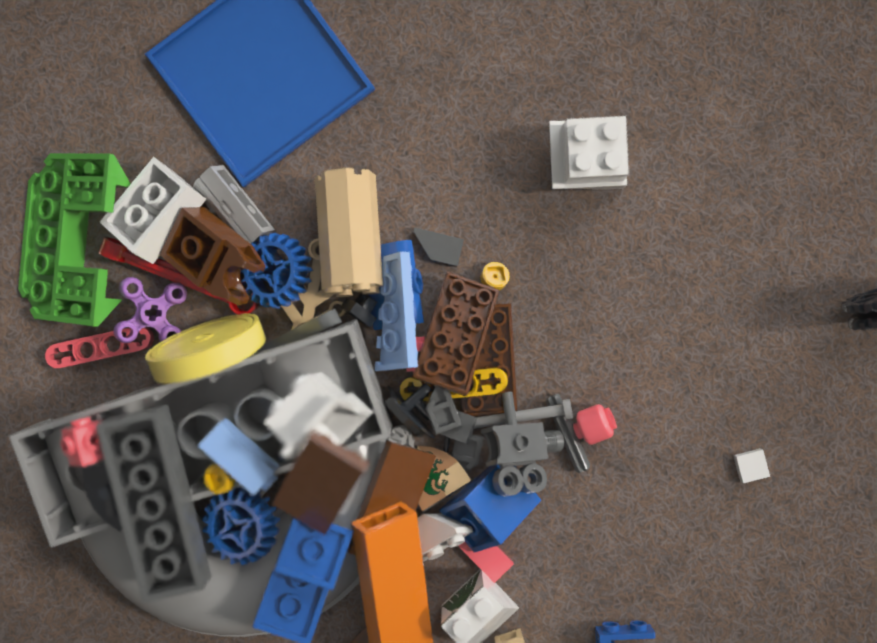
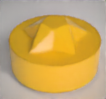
M491 262L484 267L480 279L482 284L502 290L508 283L510 275L508 269L503 264Z
M218 463L209 466L205 471V484L212 493L222 494L234 487L236 479Z

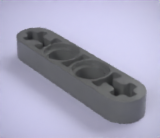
M333 309L264 344L259 350L275 348L316 335L336 326L342 321L336 309Z

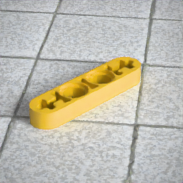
M499 368L475 370L472 379L474 387L468 392L467 396L451 391L450 394L452 398L496 394L506 388L508 378L506 373ZM492 373H494L496 378H500L501 383L496 385V389H494L493 384L481 385L483 391H480V380L491 378ZM412 377L405 379L400 386V394L403 399L406 400L413 394V392H408V387L412 386V382L416 387L421 386L425 382L413 379ZM428 384L432 388V391L428 394L429 396H426L423 399V401L429 400L434 390L433 385Z

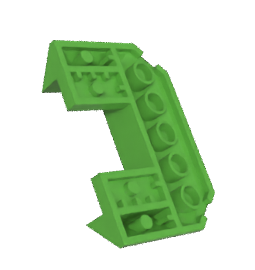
M50 153L44 160L46 166L39 174L34 173L28 180L18 290L22 297L28 298L32 305L30 312L34 319L99 326L122 299L105 298L108 270L84 267L89 212L113 213L115 189L128 188L131 184L113 154Z

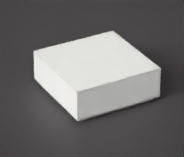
M763 449L734 455L740 482L747 483L770 477Z

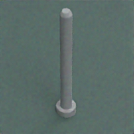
M570 399L563 400L561 405L515 411L517 422L565 415L566 419L573 418ZM501 413L477 417L474 429L506 424L505 415Z

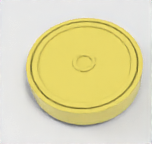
M250 313L235 314L213 319L176 333L151 348L145 358L156 382H184L215 373L244 360L264 345L266 337L257 315Z

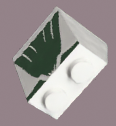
M479 569L442 604L441 627L456 643H483L519 607L496 583Z

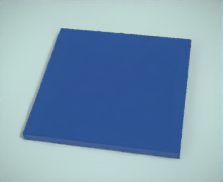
M216 0L145 53V56L242 187H246L375 91V87L310 0Z

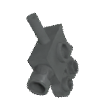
M513 392L501 393L506 425L491 426L481 430V434L485 436L489 448V458L486 462V467L499 466L500 468L493 476L494 489L502 496L516 495L521 490L529 494L540 492L546 486L547 475L545 470L536 462L548 459V453L560 452L563 449V434L559 430L544 431L543 422L517 424ZM521 465H524V466L521 467L519 470H518L517 468L513 467V466H521ZM504 478H505L506 481H507V485H506V486H505V484H504Z

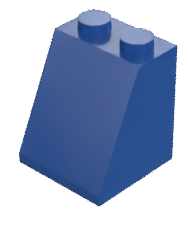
M489 466L439 509L443 515L472 527L473 532L464 537V540L474 553L501 545L541 501L536 493L529 494L522 490L518 494L511 496L498 494L493 486V476L500 469L499 466ZM504 478V484H505V486H506V485H507V481H506V479Z

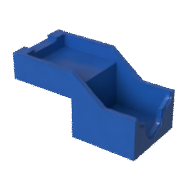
M292 517L252 628L299 643H311L329 589L333 590L353 531L332 524L327 533L323 535L295 517Z

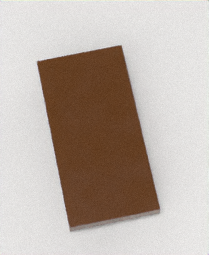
M448 271L446 272L417 360L418 367H415L412 375L413 379L462 396L468 395L498 297V289Z
M511 303L495 304L475 369L499 368L503 370L508 378L507 386L502 392L492 395L462 397L463 413L471 416L504 413L501 394L504 392H513L515 411H517ZM492 373L491 378L480 380V391H483L481 385L493 384L494 389H496V385L501 383L500 378H496L494 373ZM472 380V382H471L469 392H470V391L473 389V387H474V382H473V380Z
M312 430L273 505L325 535L370 463L362 459L357 452L349 451L334 442L330 436Z
M386 440L356 520L399 502H403L416 511L436 456L426 451ZM351 536L347 552L355 555L353 536Z

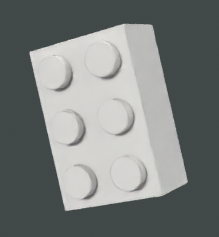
M153 157L114 204L113 213H107L100 223L132 253L153 264L160 256L181 208L200 207L206 198L173 170Z

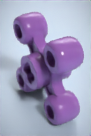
M127 277L120 282V294L134 303L136 311L131 319L120 321L115 325L113 332L118 341L122 343L134 341L137 338L138 332L144 327L156 329L160 342L165 340L167 334L171 331L174 334L181 332L178 327L171 325L167 321L166 312L170 306L181 304L186 300L187 289L184 285L176 282L170 283L164 288L161 296L149 298L143 291L141 281L137 278ZM130 283H133L135 286L133 293L127 291V286ZM174 289H178L179 296L177 298H173L172 291ZM151 305H153L152 309H156L157 313L156 315H151L149 320V316L145 315V310L151 309ZM129 327V335L123 337L122 329Z

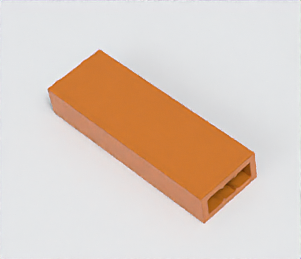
M399 502L350 522L353 531L352 536L369 643H433L417 512L403 502Z

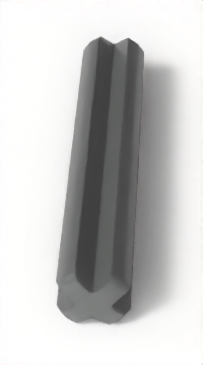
M559 394L546 398L547 406L563 404ZM565 415L552 417L557 429L563 434L564 445L576 472L580 473L588 470L590 463L580 440L575 434L571 419H566Z

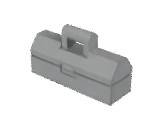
M224 165L210 166L195 181L193 188L206 198L204 203L208 206L209 211L214 215L217 214L227 226L250 244L251 242L260 241V236H268L275 230Z

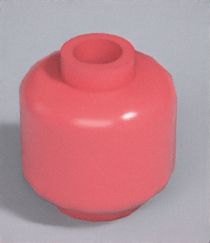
M600 404L579 411L576 415L577 423L573 424L578 439L583 438L590 445L611 438L614 435V429L617 428L616 421L609 407L604 408Z

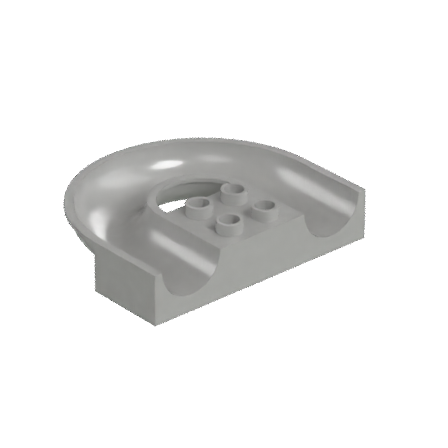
M358 319L348 321L335 328L292 343L256 351L244 360L215 373L184 382L157 383L74 414L54 420L47 419L10 435L9 437L50 546L53 547L81 538L94 563L108 581L127 599L162 621L201 634L223 637H247L269 634L268 632L252 628L253 622L293 516L278 508L273 513V516L280 518L279 522L275 524L276 527L281 529L279 534L275 536L278 541L271 547L270 552L266 556H262L259 561L250 562L242 566L240 562L231 565L230 558L221 560L220 551L212 553L215 546L213 543H206L209 533L202 532L208 524L202 521L203 518L196 513L212 577L203 590L143 603L124 530L122 529L119 532L97 514L88 500L84 488L81 467L106 464L105 459L85 466H70L68 457L61 449L60 440L63 438L61 430L72 427L71 421L90 417L91 421H103L109 417L168 404L192 501L214 495L207 488L204 475L206 469L217 462L198 445L224 418H227L279 465L274 475L288 470L290 472L296 458H289L285 462L278 459V453L286 445L265 423L271 416L268 411L280 398L284 400L287 396L291 395L293 391L290 390V387L300 376L322 372L346 394L353 393L372 411L369 417L341 445L349 451L357 452L362 459L370 463L332 523L352 530L350 522L357 519L385 442L390 438V433L393 429V424L385 405ZM236 480L233 488L241 486V484ZM346 551L333 590L329 589L321 613L343 599L360 582L356 555L349 554Z

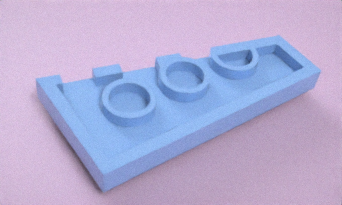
M398 252L383 256V286H381V294L385 296V301L382 307L379 308V320L383 321L382 336H377L376 348L381 349L380 361H375V371L418 367L410 252Z

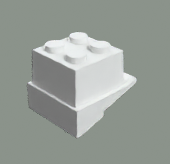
M626 116L549 121L552 189L598 190L623 189L627 186Z
M322 372L313 375L309 373L306 376H300L291 385L290 390L293 392L290 396H287L284 400L280 398L269 409L268 412L271 416L265 423L285 443L286 447L281 453L285 457L297 458L312 430L326 434L334 442L342 445L369 417L372 411L353 393L346 394Z

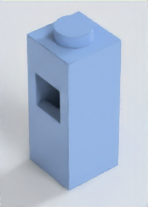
M224 418L198 445L253 495L260 488L266 491L277 479L274 473L279 465L227 418Z

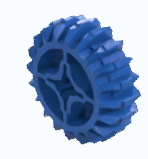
M270 233L269 236H260V241L251 242L266 265L264 272L258 271L254 273L245 268L240 272L245 277L241 283L243 286H247V294L250 296L252 294V301L260 303L262 307L279 309L282 306H291V301L297 302L300 300L299 293L304 294L307 292L304 283L312 282L307 278V273L312 272L313 269L307 267L306 264L312 259L304 255L307 249L304 246H300V242L297 239L291 238L286 234ZM277 250H283L289 260H283L282 257L278 255ZM263 281H268L270 287H273L274 293L265 287Z
M241 486L213 496L211 503L205 508L208 514L204 515L202 521L208 524L202 530V532L209 533L206 543H213L215 546L212 553L220 551L221 560L230 558L231 565L240 562L242 566L250 562H257L262 556H266L270 552L271 547L278 541L275 536L281 530L275 526L280 518L273 516V512L277 507H269L267 504L270 497L262 499L261 490H258L253 495L245 487L242 488Z

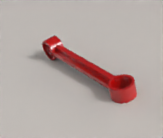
M110 237L103 238L98 252L100 255L115 261L126 262L229 303L230 309L238 315L252 313L259 305V303L253 301V305L249 310L242 311L236 304L225 298L212 295L205 288L196 286L169 262L158 258L152 264L132 253L119 240Z

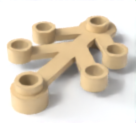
M319 238L314 239L308 247L309 255L313 258L311 267L313 271L310 272L309 279L312 282L308 283L307 292L304 294L299 293L300 300L304 304L303 315L299 313L292 304V301L291 306H282L293 322L291 330L314 319L316 307L334 295L326 294V290L323 289L319 291L321 282L320 255L316 253V248L319 246ZM334 301V302H332V303L330 304V306H329V310L325 311L324 313L333 310V306H334L335 304H340V305H342L343 302H341V301ZM342 310V312L338 314L339 317H342L346 312Z

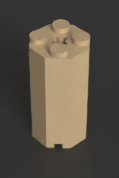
M353 168L324 171L321 173L322 177L319 175L315 177L322 289L326 290V294H336V297L353 296V291H362L363 294L379 293V287L383 286L376 175L370 170L361 169L362 175L354 174Z

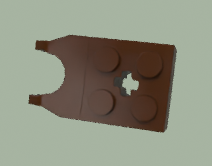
M205 207L181 208L160 253L161 257L196 286L203 287L212 295L225 298L236 305L247 304L249 300L246 289L240 281L241 269L245 268L256 273L258 271L264 272L266 268L265 263L253 245Z

